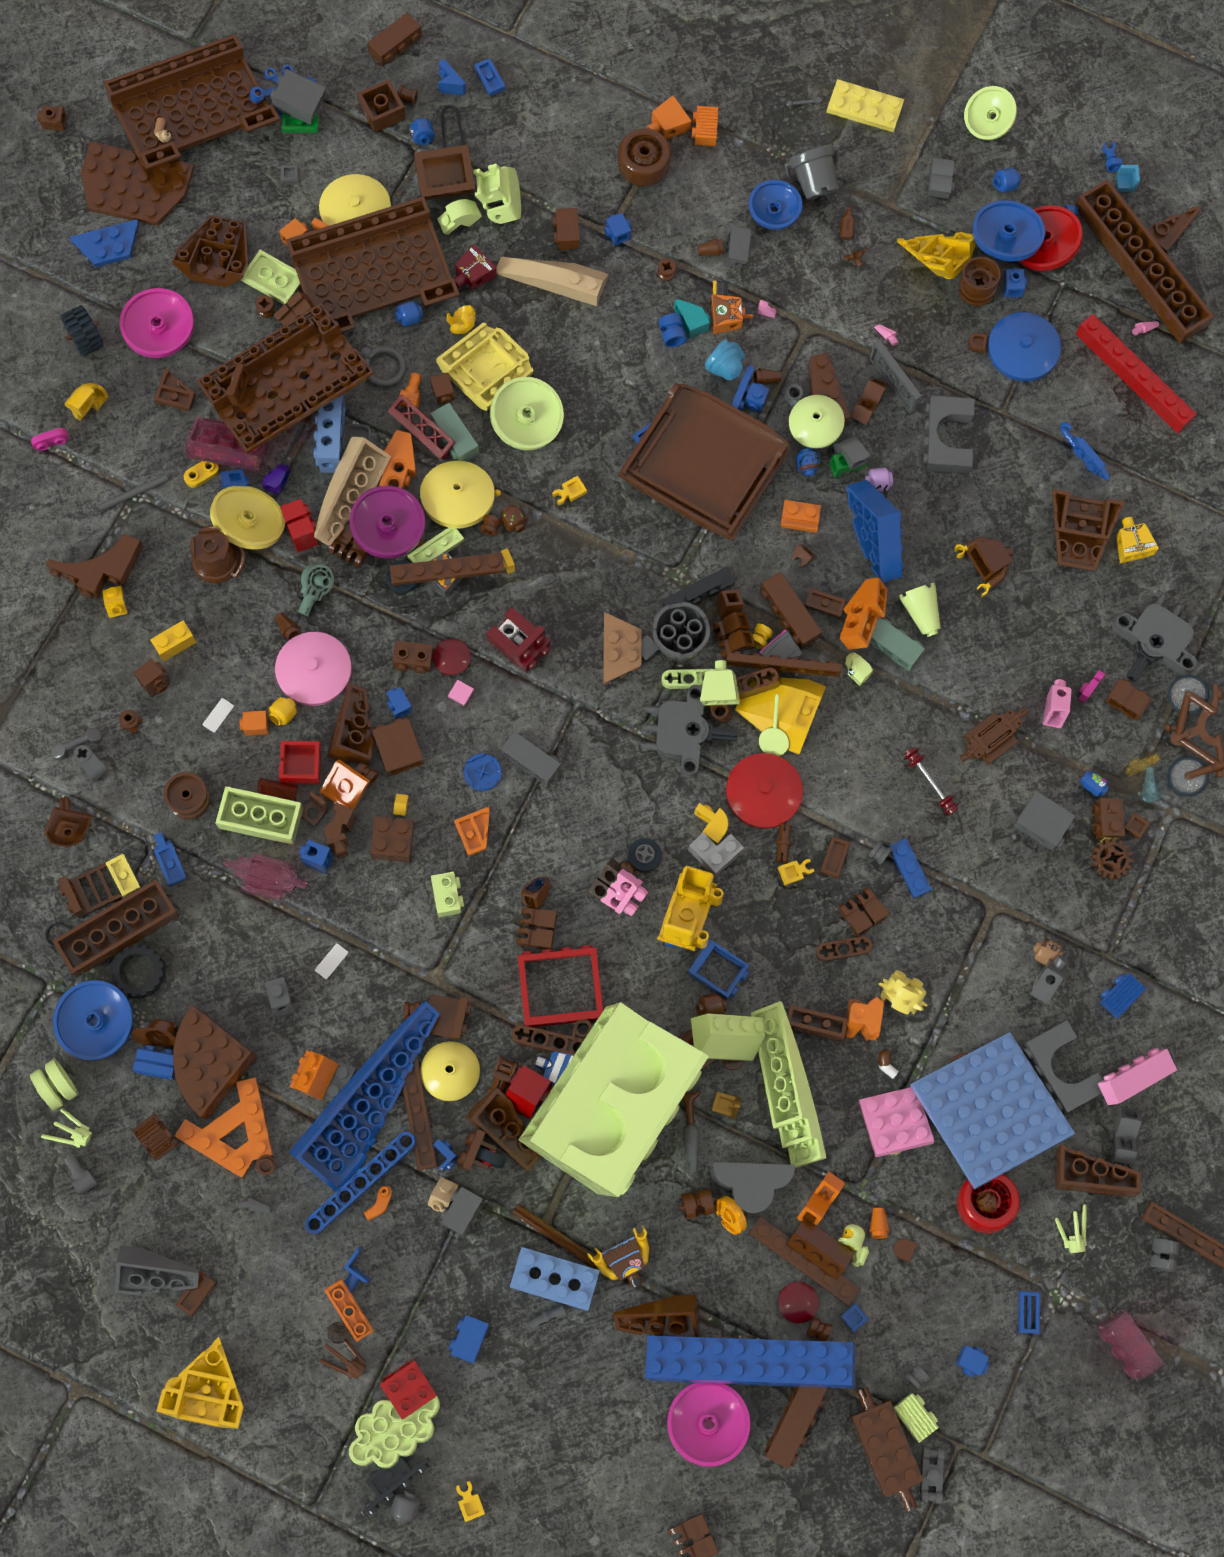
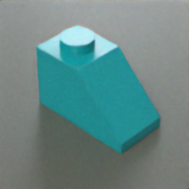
M679 299L675 300L674 310L677 314L681 315L683 328L689 339L709 331L711 319L702 307Z

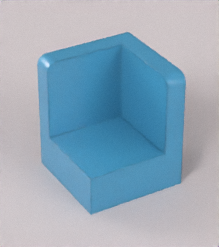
M1121 165L1116 174L1117 192H1135L1140 182L1139 165Z

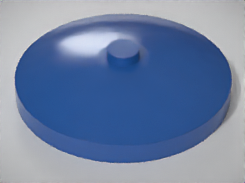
M1001 200L989 203L979 210L973 222L972 234L978 247L989 256L1003 261H1021L1038 252L1045 237V227L1040 216L1030 207L1016 201Z
M1019 312L1005 316L993 327L988 339V354L994 367L1004 376L1017 381H1034L1046 376L1055 367L1061 352V342L1055 328L1046 319L1033 313Z
M98 980L81 982L67 990L58 1001L53 1015V1030L61 1047L72 1056L89 1061L102 1060L117 1053L128 1041L134 1023L133 1009L127 996L116 986Z

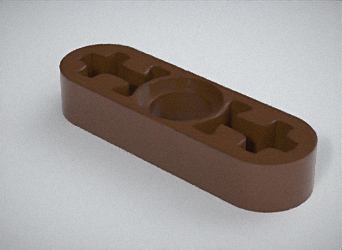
M860 936L821 943L817 947L815 955L822 962L866 955L872 948V942L868 937ZM861 941L868 945L865 950H862L861 947L855 948L853 953V946L859 945ZM840 944H846L849 947L847 954L839 952L838 946ZM833 945L835 946L834 951L836 956H833L834 952L828 953L827 957H824L823 954L819 953L822 951V948H825L826 951H829L833 949Z

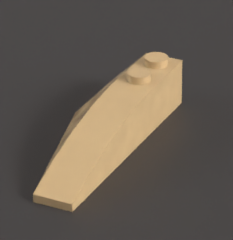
M501 257L497 265V275L594 306L598 305L609 275L576 263Z
M351 437L329 484L320 510L314 537L327 546L332 544L344 529L345 523L350 520V512L355 501L364 492L377 487L391 458L389 454L363 437Z

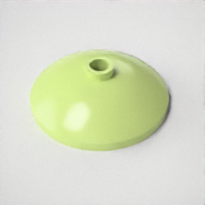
M988 86L978 90L969 99L965 108L964 120L966 127L975 137L982 140H994L1002 137L1011 129L1017 115L1015 99L1006 89L998 86ZM993 114H996V117L994 119H991V116Z
M811 395L801 399L793 407L789 416L791 434L800 444L809 448H823L831 445L840 437L844 429L845 420L841 407L836 401L824 395ZM814 415L820 416L818 419L813 418Z

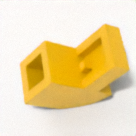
M699 803L694 814L708 823L703 832L718 846L726 835L728 828L727 816L721 808L715 814L711 807L706 804L703 806Z

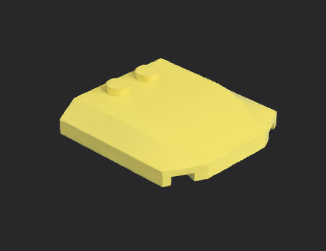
M482 323L440 355L436 361L444 374L448 373L450 380L480 409L486 411L490 409L494 395L503 384L514 378L530 377L533 375V368H531L528 354L502 329L497 327L493 329L488 327L486 323Z

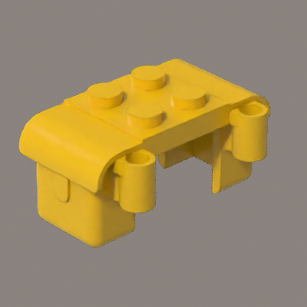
M690 866L684 867L683 872L679 875L676 889L671 898L657 940L695 951L696 947L701 949L707 947L709 934L703 930L711 905L719 906L723 899V891L720 888H716L717 884L713 883L714 875L712 873Z

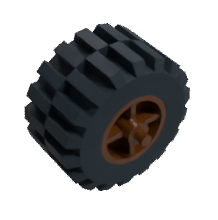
M79 305L61 314V320L68 332V336L65 339L72 340L82 356H86L104 347L103 340L97 330L99 322L92 321L85 307Z

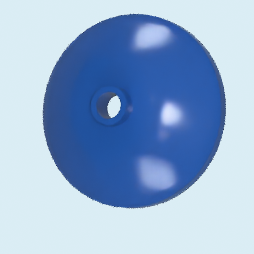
M767 180L757 185L751 192L748 203L749 212L752 218L765 228L774 230L784 229L791 226L799 218L802 210V199L797 189L791 184L782 180Z

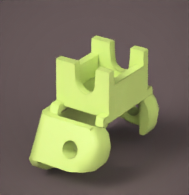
M497 164L488 166L489 171L485 173L480 169L473 170L477 181L475 196L483 204V208L486 209L488 218L499 224L519 220L521 218V197L515 168L499 167ZM503 200L504 205L495 208L488 206V203Z

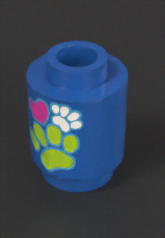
M1087 770L1079 781L1083 784L1082 787L1097 797L1099 794L1103 796L1109 788L1106 785L1108 781L1094 771Z

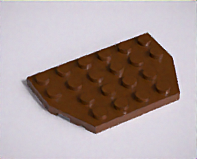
M90 142L80 172L88 210L128 220L137 219L138 222L159 226L164 221V218L173 212V208L186 198L195 166L192 163L173 160L147 170L141 165L135 151Z

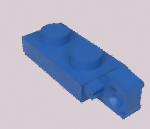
M161 832L155 834L154 837L158 845L154 846V853L168 886L170 887L187 880L174 845L170 840L165 841Z

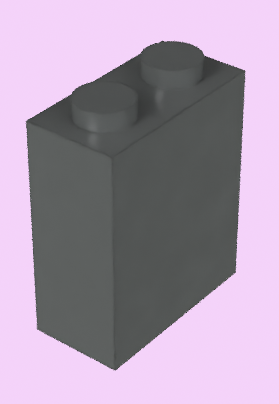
M286 70L284 75H280L278 79L277 89H273L270 99H272V104L275 109L311 125L325 98L326 87Z
M1036 791L1013 827L1053 851L1055 847L1060 848L1065 840L1063 837L1066 831L1070 832L1075 825L1073 822L1075 815Z

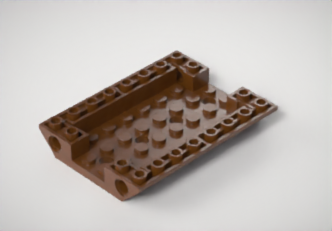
M320 303L196 381L238 444L248 454L375 373L356 348L353 349L342 334L336 321L323 304ZM341 356L338 360H333L334 357ZM244 364L250 374V378L240 406H233L226 395V391L230 385L232 373L235 371L236 365ZM310 375L307 379H302L304 376ZM278 395L276 399H271L272 396ZM247 415L244 419H239L240 416Z

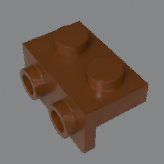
M1100 798L1094 802L1092 814L1095 815L1093 832L1096 834V839L1101 840L1104 837L1123 838L1125 836L1123 799Z

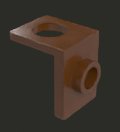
M310 792L311 801L303 810L301 817L313 826H316L329 807L326 802L327 800L322 795ZM312 808L319 811V815L314 819L308 817V811Z

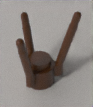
M343 1338L342 1341L357 1360L352 1358L349 1361L334 1348L325 1344L324 1347L347 1365V1370L323 1359L320 1360V1363L345 1374L350 1379L354 1377L357 1380L367 1366L364 1364L365 1360L359 1356L347 1339Z

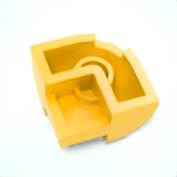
M86 383L79 386L64 404L67 408L71 409L74 417L81 421L91 407L98 411L107 400L108 395L102 386Z

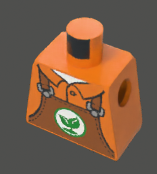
M712 294L713 334L741 329L743 318L753 317L752 307H742L740 297Z

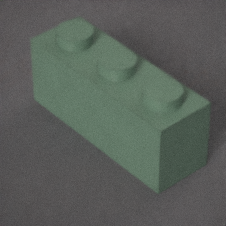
M450 403L430 413L431 420L456 442L451 450H449L454 460L467 461L479 454L478 444ZM440 438L444 445L449 443L445 438Z
M886 618L877 619L869 644L910 671L923 654L925 648L919 641L909 638L905 631L892 626V623Z

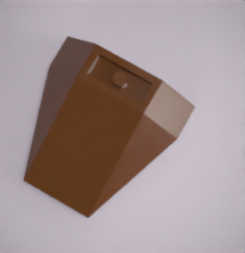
M210 215L177 248L172 264L192 281L222 287L232 285L244 277L248 267L246 222Z

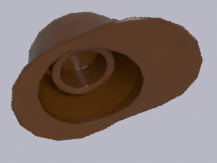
M156 1019L147 1028L134 1029L131 1032V1037L134 1041L143 1045L174 1047L177 1024L171 1021Z

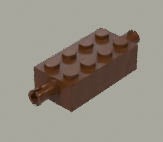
M867 1386L856 1391L863 1409L861 1412L851 1415L850 1419L882 1496L888 1497L895 1493L899 1494L907 1512L912 1510L911 1508L915 1509L918 1507L910 1490L911 1486L924 1480L891 1401L887 1400L880 1404H875Z

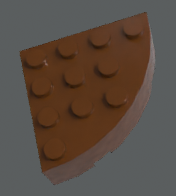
M193 1005L185 1014L178 1029L174 1044L173 1065L181 1094L200 1117L208 1120L256 1059L257 1055Z

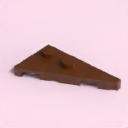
M1202 207L1190 208L1183 214H1176L1165 219L1163 222L1155 223L1152 227L1147 228V230L1163 251L1167 253Z

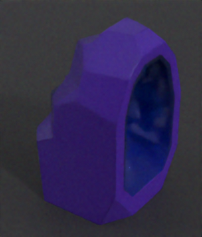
M285 464L277 465L275 469L265 475L262 487L274 494H280L288 480L290 467Z

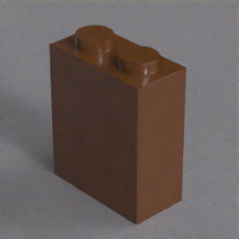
M398 718L393 721L394 723L388 725L380 724L372 730L388 777L424 765L409 718Z

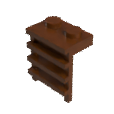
M106 863L72 879H69L66 875L59 878L61 885L58 888L62 896L66 895L69 901L66 905L70 913L74 912L77 917L82 918L84 915L93 913L95 910L122 898L120 893L113 896L101 871L107 867ZM96 872L109 897L102 901L91 877ZM85 877L98 902L94 906H91L80 882Z

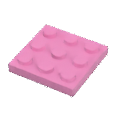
M911 1087L859 1100L860 1109L876 1157L934 1143L924 1108Z

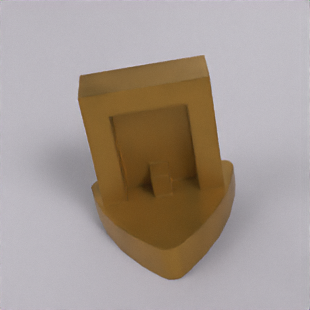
M716 1092L711 1112L728 1116L731 1120H734L740 1108L741 1097Z

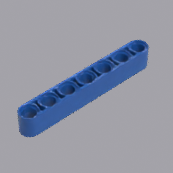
M409 1132L399 1134L307 1218L305 1222L307 1231L319 1234L330 1226L416 1147V1137ZM405 1136H410L412 1139L409 1147L402 1145V1139ZM390 1150H395L397 1153V1157L393 1161L387 1159V1153ZM376 1163H379L382 1168L378 1175L372 1173V1166ZM360 1177H364L366 1179V1186L360 1189L357 1187L356 1182ZM349 1191L351 1199L345 1203L342 1201L341 1196L343 1192ZM329 1205H333L336 1208L333 1216H328L326 1213ZM314 1219L320 1221V1227L317 1230L311 1228V1222Z

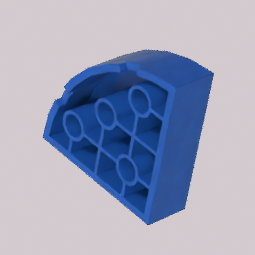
M868 480L846 485L849 508L853 509L855 515L852 522L857 539L866 560L870 559L873 564L871 569L882 582L902 577L904 565L901 560L903 547L901 545L902 530L900 528V520L902 516L900 510L896 509Z

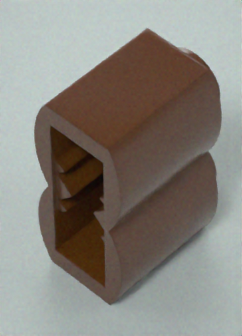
M1119 679L1105 699V702L1110 706L1120 710L1126 716L1136 721L1142 716L1151 701L1146 691L1135 689L1132 683L1125 679Z

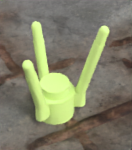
M61 1108V1112L80 1128L76 1127L73 1130L59 1122H54V1125L71 1133V1138L74 1140L42 1134L41 1138L74 1145L78 1148L81 1145L85 1147L92 1136V1132L89 1131L90 1128L82 1124L64 1108Z
M1086 1204L1083 1205L1081 1235L1077 1211L1073 1212L1075 1236H1069V1241L1059 1219L1055 1218L1064 1241V1247L1069 1248L1070 1253L1086 1251Z

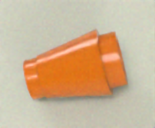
M873 1208L869 1233H871V1237L874 1239H885L888 1237L889 1227L884 1208Z

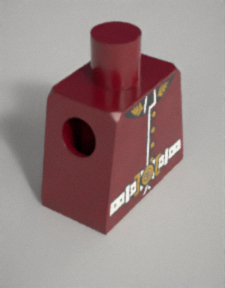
M474 244L455 264L457 276L454 280L457 288L466 283L471 289H476L497 276L496 266Z

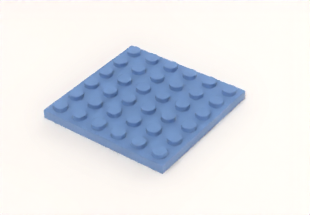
M1010 1032L910 1085L974 1190L1075 1134Z

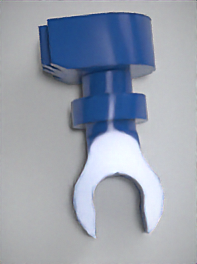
M1113 141L1111 148L1106 146V142H1104L1102 148L1103 153L1106 155V168L1108 172H1117L1120 166L1123 165L1122 158H1117L1115 154L1116 144Z

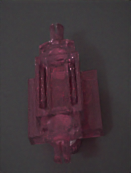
M254 853V856L249 858L240 856L236 861L225 858L223 866L234 870V876L240 877L245 881L242 889L244 892L281 902L284 891L291 892L295 886L306 889L308 881L297 879V873L291 871L292 863Z

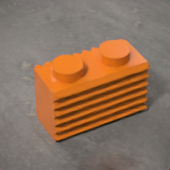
M697 106V112H693L692 123H696V127H692V138H695L696 146H716L718 107Z

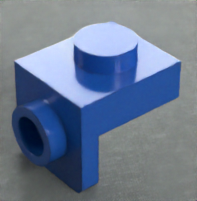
M438 1139L433 1146L447 1159L439 1168L442 1172L445 1170L449 1171L457 1163L455 1161L457 1156L451 1151L453 1147L446 1140L441 1142Z

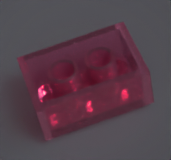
M1127 1311L1117 1312L1098 1326L1100 1336L1105 1342L1110 1343L1113 1348L1111 1349L1113 1355L1124 1363L1125 1366L1123 1368L1129 1377L1145 1379L1164 1365Z

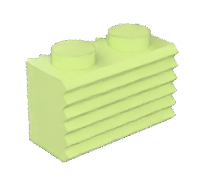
M910 1393L893 1408L897 1417L914 1440L920 1443L939 1428L936 1425L938 1420L931 1411L927 1413L923 1407L925 1402L918 1394Z

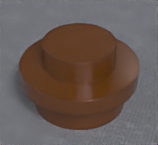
M262 1155L256 1161V1169L262 1175H269L276 1168V1161L270 1155Z

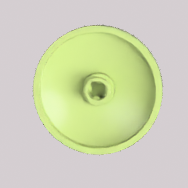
M518 377L509 380L498 389L491 402L490 419L495 432L506 444L516 449L536 450L548 445L557 436L563 424L564 412L558 394L550 385L537 378Z

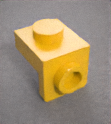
M121 586L102 590L104 605L109 618L127 614Z

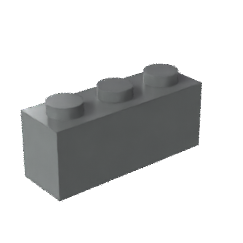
M514 731L501 748V754L545 786H548L561 769L560 760L552 754L550 756L546 754L540 745L536 743L533 745L523 733L518 734Z

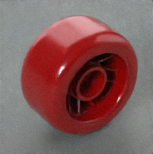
M1005 1174L975 1190L967 1178L957 1194V1210L963 1222L971 1229L984 1234L997 1233L1005 1229L1016 1218L1020 1208L1019 1191L1014 1182ZM989 1191L995 1195L998 1203L994 1211L985 1212L979 1209L976 1199L983 1192Z

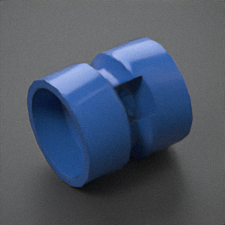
M667 314L659 319L658 323L663 333L662 338L666 347H677L687 341L685 330L682 328L683 322L680 314Z

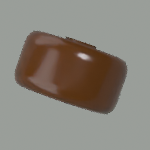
M637 129L628 133L622 139L618 148L617 161L619 171L628 182L637 186H652L659 183L665 178L670 169L671 148L668 141L662 134L652 129Z

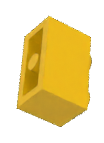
M184 620L150 639L163 662L196 643Z

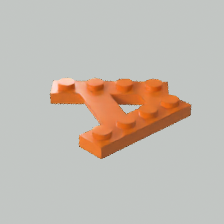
M256 1077L236 1083L240 1102L209 1125L201 1129L185 1119L175 1134L176 1138L241 1178L245 1176L253 1161H256L260 1156H273ZM245 1123L248 1141L235 1150L220 1141Z

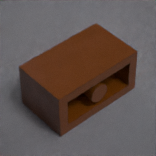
M577 208L556 209V216H552L553 227H556L557 232H553L554 243H558V250L579 249Z

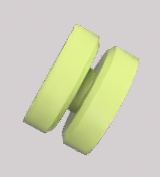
M52 1059L45 1064L47 1074L43 1070L37 1069L30 1074V1078L41 1098L55 1111L63 1106L61 1095L70 1101L78 1096V1091L56 1059Z

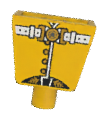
M1132 517L1124 518L1122 520L1124 528L1120 529L1116 535L1120 563L1154 556L1159 548L1146 524L1135 525Z

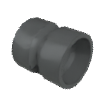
M1154 1238L1152 1244L1154 1255L1150 1257L1149 1267L1175 1273L1177 1267L1175 1256L1179 1254L1180 1244L1170 1240ZM1160 1255L1169 1256L1168 1260L1160 1259Z

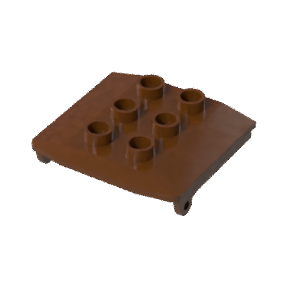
M674 383L669 391L668 398L619 471L618 476L642 493L705 529L733 541L788 455L790 445L767 425L714 395L686 384Z

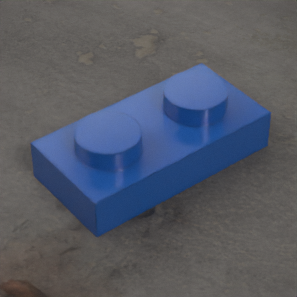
M490 58L474 65V69L489 96L505 90V84Z

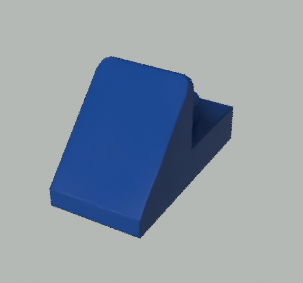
M445 59L438 62V73L442 78L438 82L439 92L459 95L466 94V83Z

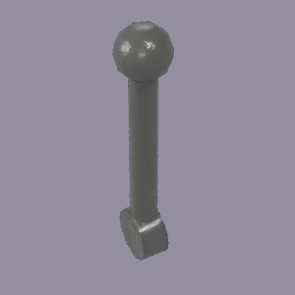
M816 97L812 100L795 102L788 100L786 106L790 108L792 105L809 103L819 105L822 102V98Z

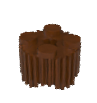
M156 1113L132 1130L155 1162L178 1145L176 1139L171 1135Z

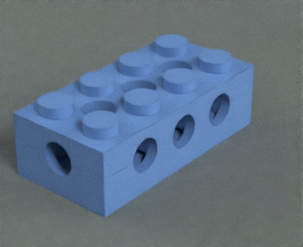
M343 394L318 409V413H315L317 430L314 431V439L316 441L314 458L316 459V466H319L320 473H335L343 456L342 439L345 427V400Z
M521 1247L510 1288L588 1311L600 1270ZM531 1269H540L541 1276L538 1279L531 1278L529 1275ZM552 1274H558L561 1277V1281L557 1285H552L549 1282V1277ZM575 1279L580 1282V1288L577 1291L570 1290L568 1284L571 1280Z

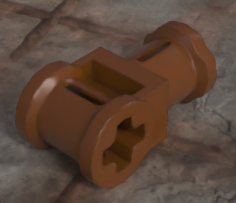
M500 1055L494 1069L493 1083L487 1092L490 1093L495 1088H498L504 1093L507 1083H510L516 1073L519 1062L513 1063L503 1059V1056Z

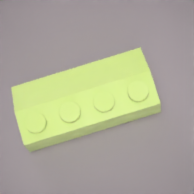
M705 1014L691 1018L694 1047L708 1055L707 1059L752 1061L765 1038L763 1017Z

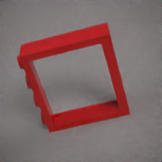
M591 945L580 946V949L572 950V947L561 948V951L553 952L552 949H545L537 954H533V951L522 952V955H518L525 1026L536 1028L573 1024L578 1020L584 1019L589 1022L597 1021L603 1012L596 947L592 948ZM591 956L597 1010L530 1017L524 962Z

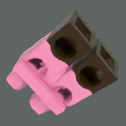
M612 858L605 865L588 893L612 909H615L617 913L620 914L623 911L632 916L639 907L631 901L632 897L642 902L648 891L641 886L643 881L625 871L618 865L619 862Z

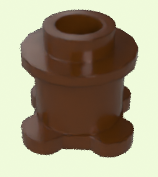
M125 710L119 717L120 727L135 734L138 732V726L143 722V719L135 711Z

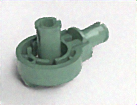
M313 563L304 569L301 575L302 589L300 591L304 598L297 611L298 613L309 617L314 602L321 601L322 596L331 590L334 576L328 566Z

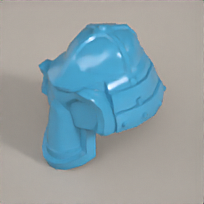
M724 339L708 357L705 368L716 376L723 377L726 380H733L741 375L743 370L742 361L745 359V355L738 343L728 342Z

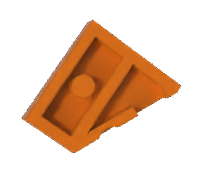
M489 807L454 820L468 857L487 850Z

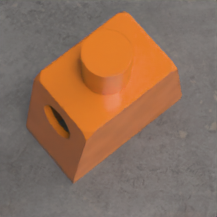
M673 95L653 110L652 123L646 126L647 129L655 130L666 139L690 131L691 119Z

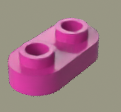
M57 428L32 437L31 443L34 449L44 451L50 446L65 444L69 436L65 428Z

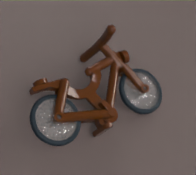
M1188 674L1176 678L1168 689L1169 703L1180 715L1177 726H1172L1170 723L1166 724V732L1171 733L1172 730H1176L1171 735V742L1176 746L1182 745L1210 763V765L1206 766L1200 759L1192 756L1178 758L1171 764L1167 775L1168 783L1173 791L1182 796H1194L1202 792L1208 784L1209 773L1216 772V777H1224V746L1222 737L1219 734L1215 735L1214 738L1211 737L1205 728L1208 717L1218 714V700H1222V688H1218V684H1214V698L1212 703L1209 704L1207 684L1200 677ZM1204 709L1198 718L1197 726L1185 730L1188 715L1195 714ZM1200 735L1205 742L1216 747L1218 759L1188 739Z

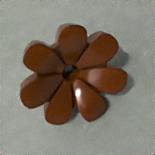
M866 248L860 251L855 250L852 252L853 254L846 255L844 258L846 261L849 259L853 260L856 267L863 265L861 257L867 250Z

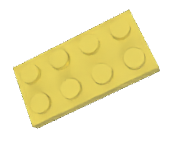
M837 79L827 113L894 133L904 99Z

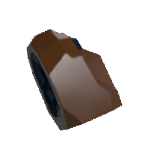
M542 876L537 877L524 887L521 897L523 903L528 908L538 909L549 895L551 888L549 879Z

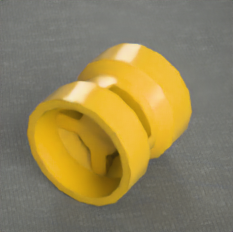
M757 624L752 635L756 648L763 649L767 645V640L773 635V631L763 624Z

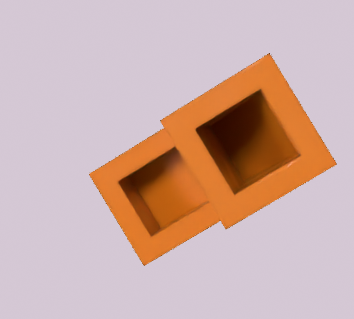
M828 1171L797 1219L802 1221L805 1217L817 1226L831 1203L840 1193L845 1182Z

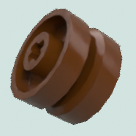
M182 772L174 775L168 780L164 788L166 804L181 819L193 820L201 817L210 805L211 796L207 786L199 776L193 773Z

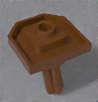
M69 797L60 798L59 807L54 806L44 833L51 844L71 847L83 840L92 815L71 810V800Z

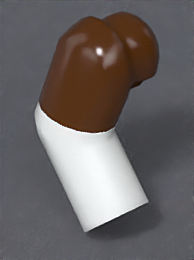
M883 1049L878 1055V1065L883 1072L893 1079L899 1071L891 1065V1051Z

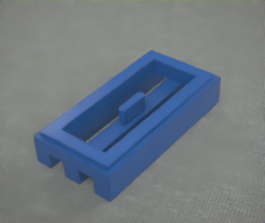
M1019 1291L1018 1333L1040 1334V1292ZM1024 1296H1027L1026 1329H1024ZM1031 1296H1035L1034 1329H1031Z

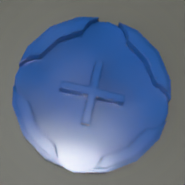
M486 753L475 754L466 762L464 768L465 781L474 790L483 792L491 790L501 780V765L494 756L487 755Z

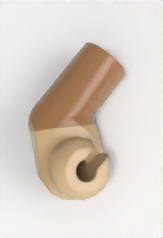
M159 117L156 121L154 134L161 142H168L171 138V133H167V130H164L166 120Z

